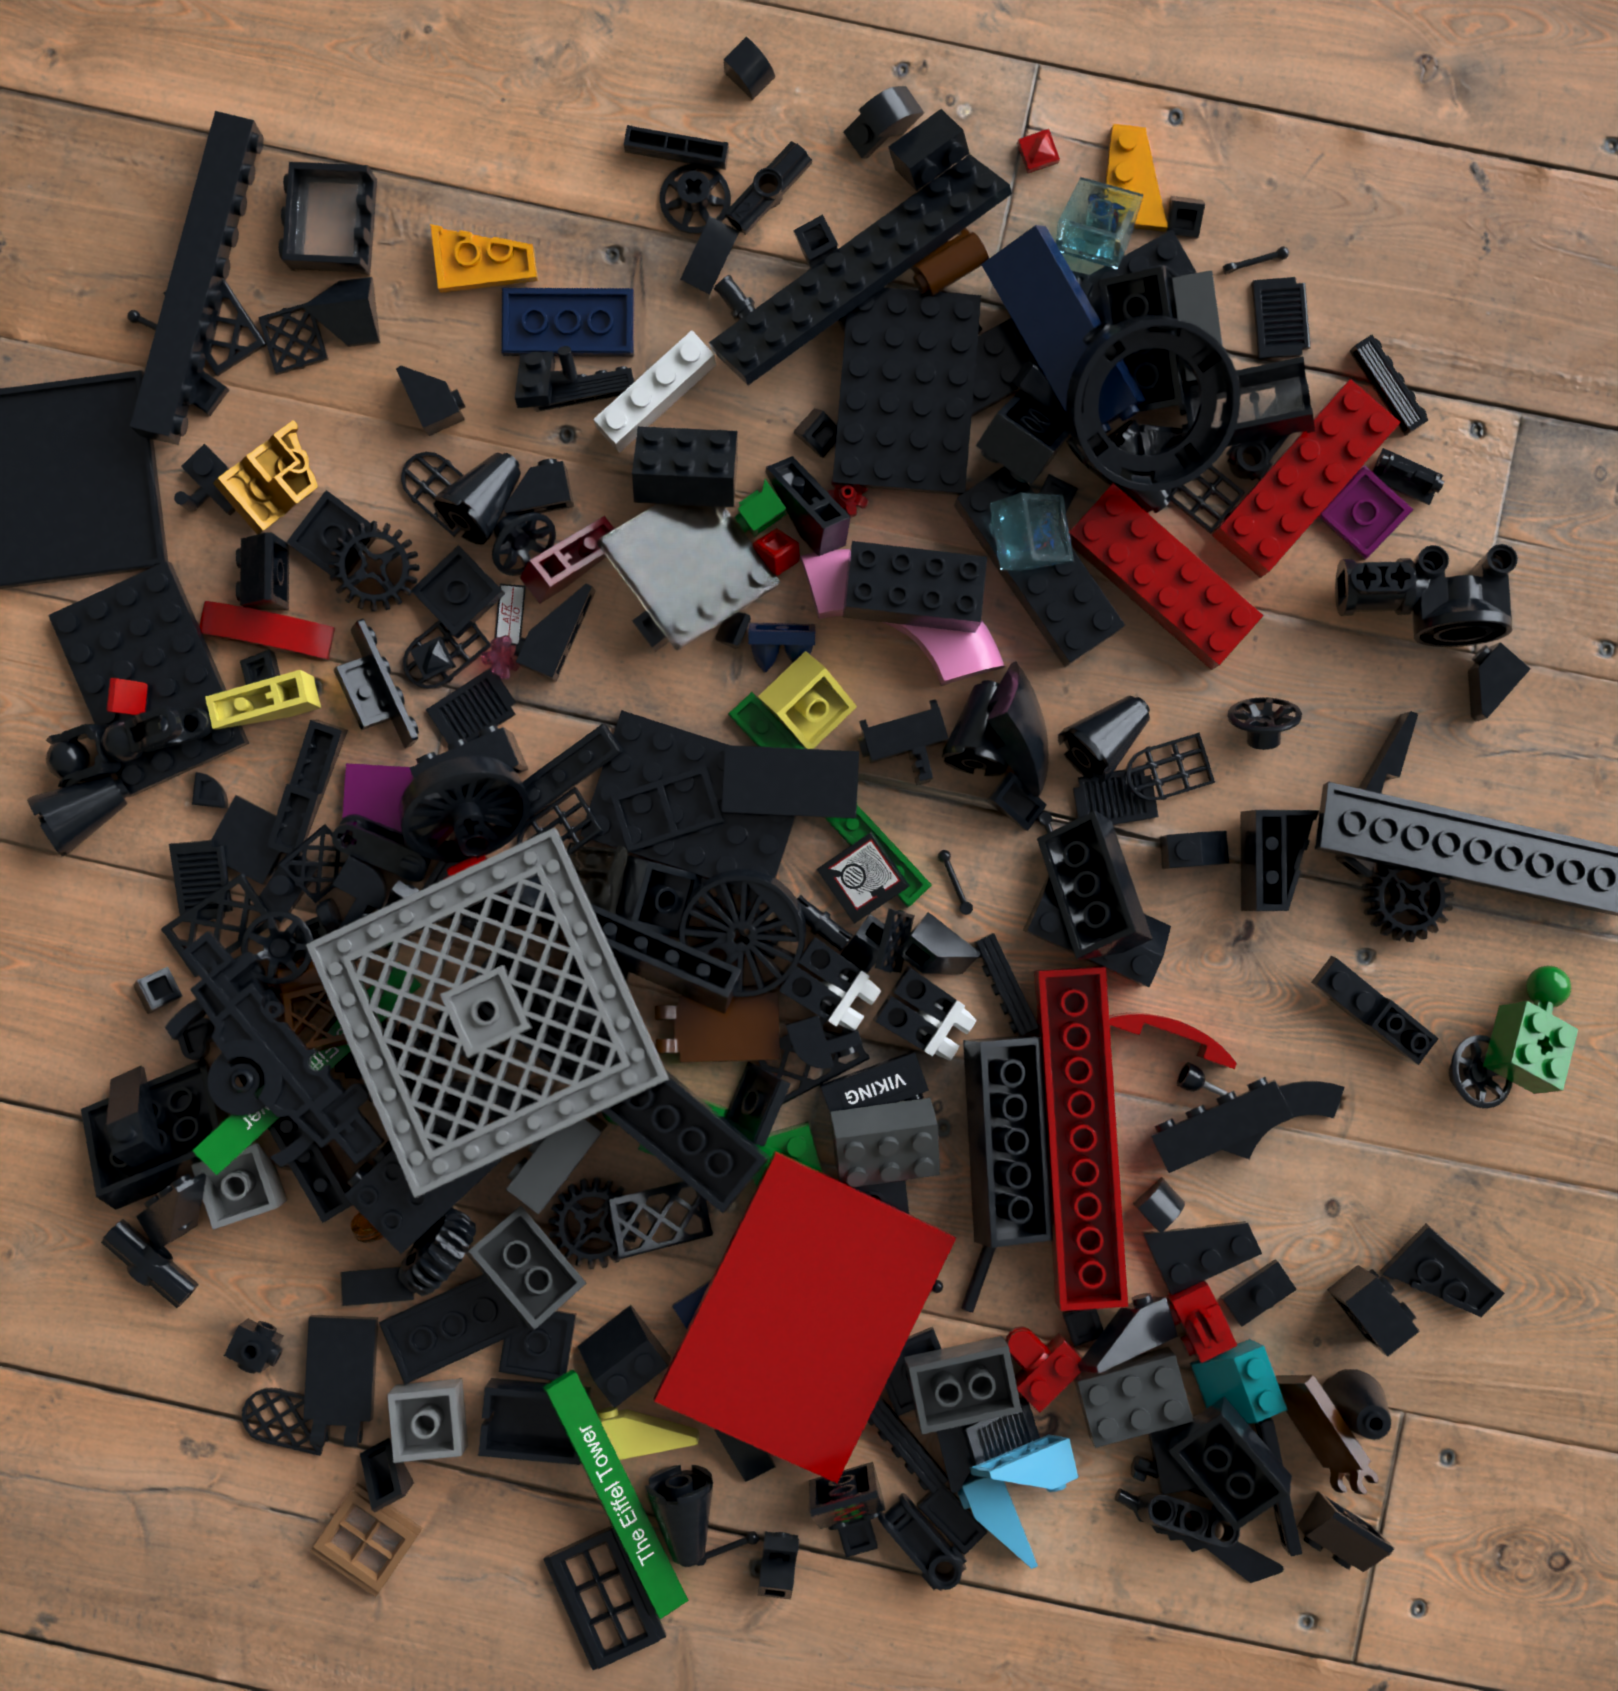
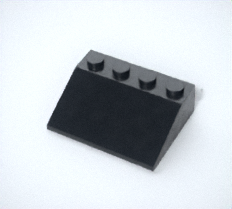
M206 1059L148 1081L164 1155L134 1168H131L112 1155L106 1126L109 1098L81 1109L96 1198L117 1210L159 1193L188 1173L191 1178L195 1177L191 1165L202 1160L193 1150L229 1117L228 1113L219 1108L210 1096L207 1083L210 1066Z

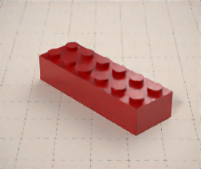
M1350 379L1314 418L1315 432L1307 433L1302 431L1211 536L1259 578H1262L1271 571L1401 422Z
M1114 483L1065 537L1072 548L1211 670L1218 667L1264 616Z

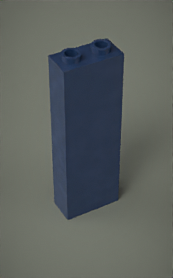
M1035 225L981 265L1066 412V398L1070 378L1078 360L1088 348L1083 342V338L1090 330L1101 324V321L1047 227ZM1123 359L1108 373L1099 395V418L1105 433L1111 430L1109 424L1120 418L1123 422L1140 411L1137 406L1146 401Z

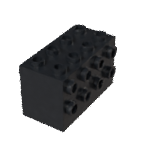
M448 1093L441 1110L456 1115L462 1100ZM437 1096L433 1098L427 1105L433 1107ZM467 1107L463 1118L479 1124L480 1118ZM423 1110L422 1113L425 1116L422 1117V1120L426 1127L431 1113ZM438 1116L432 1133L448 1138L453 1121ZM460 1125L456 1139L476 1130ZM388 1140L372 1158L374 1161L372 1165L366 1161L352 1174V1177L346 1182L350 1187L344 1196L402 1254L498 1165L503 1157L414 1198L392 1144ZM431 1140L435 1149L444 1146V1144Z

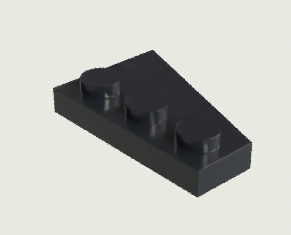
M1246 1221L1213 1224L1197 1228H1176L1163 1231L1162 1233L1154 1231L1141 1232L1171 1295L1262 1254L1249 1223Z
M1427 1223L1380 1270L1382 1275L1400 1280L1421 1292L1430 1293L1451 1305L1481 1318L1505 1294L1500 1287Z

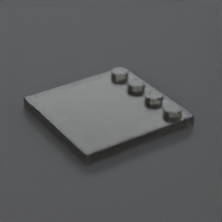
M656 504L600 537L597 545L676 651L780 584V580L771 572L753 548L751 541L725 507Z

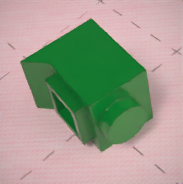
M765 479L762 492L756 490L739 502L738 514L734 516V519L744 533L750 531L755 538L787 516L785 513L786 507Z

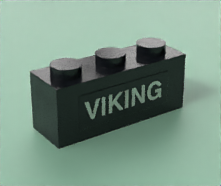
M914 1050L820 1085L830 1115L832 1111L897 1103L902 1100L923 1099V1093L929 1091Z

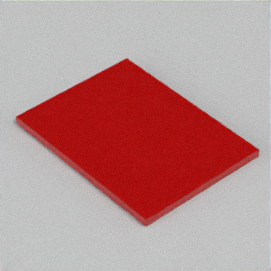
M774 1151L656 1391L654 1402L838 1483L955 1243L956 1237Z

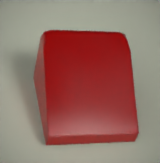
M778 528L753 542V548L776 576L794 566L800 560L799 543Z
M111 678L109 682L107 711L128 715H138L145 712L148 685L144 682Z

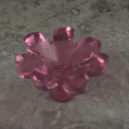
M507 635L492 639L491 651L483 652L481 655L482 663L484 665H491L492 673L498 675L501 679H509L510 670L517 671L519 668L516 660L512 659L515 656L516 647L511 645L512 639Z

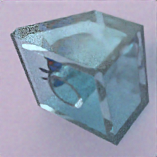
M1080 177L1058 221L1056 245L1061 253L1118 269L1128 248L1143 200V194Z
M1019 493L990 503L991 521L994 527L997 557L1001 570H1028L1074 562L1063 495Z

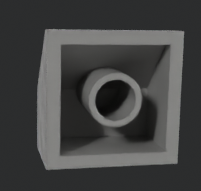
M258 1143L246 1148L217 1176L203 1161L191 1165L195 1177L203 1172L207 1176L203 1202L212 1229L277 1209L287 1201L278 1171Z

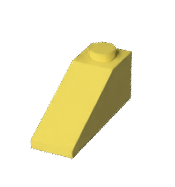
M296 670L205 697L212 729L214 730L292 717L321 708L314 676L302 670Z
M607 1407L598 1411V1417L619 1460L698 1445L699 1431L696 1428L628 1409L618 1411L617 1407Z

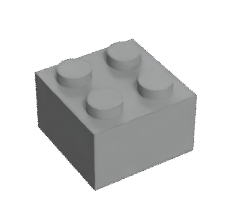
M462 1378L408 1383L406 1385L398 1384L392 1388L387 1396L393 1463L463 1455L468 1447Z

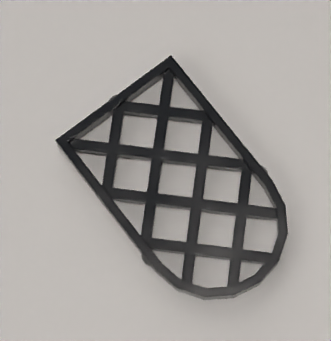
M266 1387L256 1391L246 1400L242 1409V1422L245 1430L252 1438L266 1444L321 1456L324 1447L312 1445L313 1449L300 1446L306 1441H310L311 1434L305 1424L310 1419H302L297 1411V1408L304 1404V1394L281 1388ZM267 1392L280 1395L271 1400ZM262 1394L267 1403L257 1408L252 1399L256 1395ZM289 1396L302 1399V1401L294 1405ZM284 1398L289 1409L280 1414L274 1403ZM250 1406L253 1412L247 1415V1408ZM269 1406L275 1417L265 1422L260 1411ZM292 1412L298 1423L288 1428L282 1417ZM254 1415L261 1424L255 1430L250 1427L248 1419ZM278 1420L284 1431L274 1437L268 1426ZM301 1426L306 1437L296 1442L291 1431ZM264 1429L269 1438L263 1437L257 1433ZM287 1435L291 1443L279 1441L278 1439Z

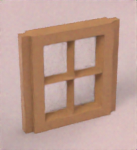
M356 1483L310 1552L376 1597L423 1528L390 1505L374 1513L371 1510L367 1489Z

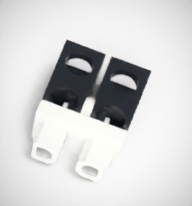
M813 937L801 955L799 963L823 978V983L796 966L789 977L783 982L779 991L833 1025L837 1026L840 1024L847 1029L855 1031L864 1016L852 1009L850 1005L856 996L872 1005L881 993V990L868 979L869 975L819 939Z
M907 966L891 991L917 1007L919 1011L912 1010L889 994L873 1020L929 1055L933 1056L936 1054L951 1061L959 1045L947 1038L946 1035L952 1026L968 1034L976 1023V1019L964 1009V1004Z

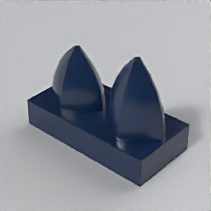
M750 623L748 644H751L754 659L762 671L767 672L772 667L779 654L780 645H784L785 652L792 662L798 659L805 651L811 654L813 645H815V624Z

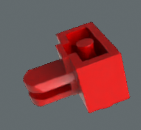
M1202 1281L1174 1295H1166L1170 1303L1169 1308L1174 1325L1180 1324L1185 1334L1180 1340L1189 1357L1195 1355L1203 1363L1238 1346L1208 1283Z
M1023 1326L1012 1329L1006 1336L1005 1341L1009 1346L1010 1356L1022 1368L1015 1375L1017 1390L1041 1413L1082 1372L1079 1371L1078 1363L1083 1357L1060 1333L1047 1345L1029 1328Z

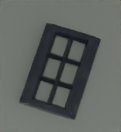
M612 1526L544 1557V1562L592 1670L609 1665L655 1644L667 1636ZM606 1544L616 1569L599 1576L589 1551ZM583 1554L593 1579L576 1586L566 1561ZM620 1575L631 1601L613 1608L603 1582ZM597 1586L607 1612L591 1619L580 1593ZM634 1608L645 1633L628 1640L617 1615ZM611 1618L622 1643L604 1650L594 1625Z

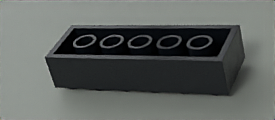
M1003 466L957 497L954 507L1065 668L1125 626L1060 529L1057 531L1052 527L1055 539L1054 552L1050 545L1041 551L1031 553L1024 552L1021 549L1019 536L1022 527L1024 526L1021 543L1024 549H1028L1024 541L1025 527L1030 521L1041 518L1047 512L1027 482L1017 481L1009 474V469ZM1034 522L1030 524V539L1033 536ZM1029 525L1027 526L1025 533H1029Z
M1023 1035L963 1040L974 1242L994 1248L1053 1241L1042 1038Z

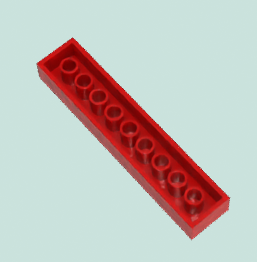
M1092 966L1034 970L1037 1024L1039 1026L1038 1037L1042 1038L1055 1302L1060 1311L1128 1307L1106 967Z

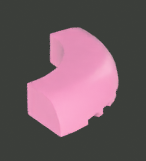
M838 549L818 556L815 552L800 556L818 619L843 616L850 549ZM982 619L976 633L883 622L908 635L918 644L936 671L941 686L1005 667L998 647Z

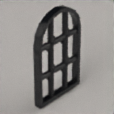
M422 452L415 454L407 460L402 469L401 481L403 489L413 503H417L455 537L461 529L459 527L454 531L449 529L438 519L439 516L436 512L433 514L417 499L422 493H427L435 499L437 495L428 487L435 479L437 481L439 479L447 487L451 485L440 474L447 466L460 477L463 474L452 465L450 460H446L437 453ZM422 457H436L443 461L438 469L436 467L433 468ZM418 460L432 473L426 482L424 480L421 481L408 470L414 461ZM406 475L420 486L414 495L407 488Z
M1214 466L1209 468L1211 472L1218 476L1214 483H1209L1202 476L1198 479L1200 483L1208 488L1202 497L1200 495L1196 496L1184 485L1173 488L1168 496L1172 503L1210 534L1225 516L1230 514V510L1245 494L1242 489ZM1221 481H1224L1239 494L1233 502L1216 489ZM1178 490L1180 492L1182 490L1197 502L1191 511L1173 497ZM1211 494L1213 496L1215 494L1229 506L1222 516L1205 503ZM1199 508H1204L1218 520L1212 528L1195 515Z
M437 621L422 635L415 638L406 649L403 658L404 671L408 679L418 687L425 689L439 688L451 682L456 675L493 645L478 629L476 623L472 625L476 633L463 644H458L452 637L453 634L449 630L447 631L440 621ZM438 628L444 635L442 637L444 642L448 643L449 641L456 649L450 654L452 659L461 655L466 662L449 676L446 673L441 674L444 678L443 681L434 685H424L425 680L423 677L416 681L409 672L417 665L415 660L409 665L407 661L410 650L415 646L422 645L421 641ZM481 636L487 645L469 658L464 649Z
M1200 732L1153 747H1146L1132 756L1125 770L1126 783L1130 791L1138 798L1146 801L1166 800L1167 797L1215 783ZM1196 737L1199 748L1180 754L1176 743ZM1168 745L1172 746L1174 754H1171V757L1153 761L1150 751ZM1145 753L1148 762L1131 768L1135 759ZM1201 753L1204 766L1185 771L1182 763L1185 760L1184 758ZM1176 761L1179 768L1177 774L1159 779L1156 768H1159V765ZM1150 769L1153 776L1151 782L1134 787L1130 774ZM1206 770L1209 781L1190 787L1187 779L1190 778L1189 775ZM1182 778L1185 789L1164 795L1161 787L1164 786L1163 783ZM1156 786L1159 797H1148L1138 791Z
M574 787L526 822L518 834L517 845L523 843L525 832L531 825L536 831V834L531 837L533 838L563 823L568 832L561 836L562 842L572 838L575 846L567 851L570 856L602 833L603 829L578 788ZM575 794L580 802L568 811L562 812L558 805ZM583 806L589 817L577 826L571 827L566 818ZM554 809L558 818L546 827L540 828L536 821ZM592 821L597 830L582 841H579L575 833Z

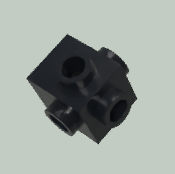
M248 1318L238 1325L224 1356L237 1362V1366L245 1372L252 1374L256 1372L262 1373L269 1365L274 1367L283 1352V1348L279 1345L284 1335L276 1332L277 1328L270 1323L258 1321L257 1323Z

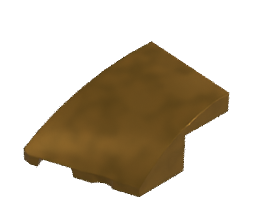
M294 420L273 434L266 442L246 455L239 463L213 482L216 488L256 534L265 531L318 488L314 474L308 465L309 459L306 450L301 449L296 434L298 426Z

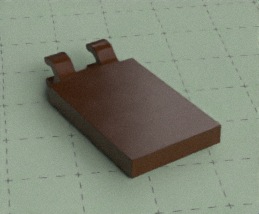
M763 993L749 997L733 996L725 1014L685 996H678L679 1006H655L656 1020H674V1039H655L658 1054L680 1053V1063L780 1060L778 993Z
M1276 1375V1380L1287 1407L1286 1412L1323 1468L1330 1469V1484L1333 1490L1339 1493H1346L1348 1491L1343 1484V1476L1345 1475L1352 1491L1356 1494L1365 1495L1367 1490L1362 1483L1363 1477H1365L1368 1483L1377 1484L1379 1482L1378 1475L1369 1468L1368 1464L1371 1460L1314 1375Z

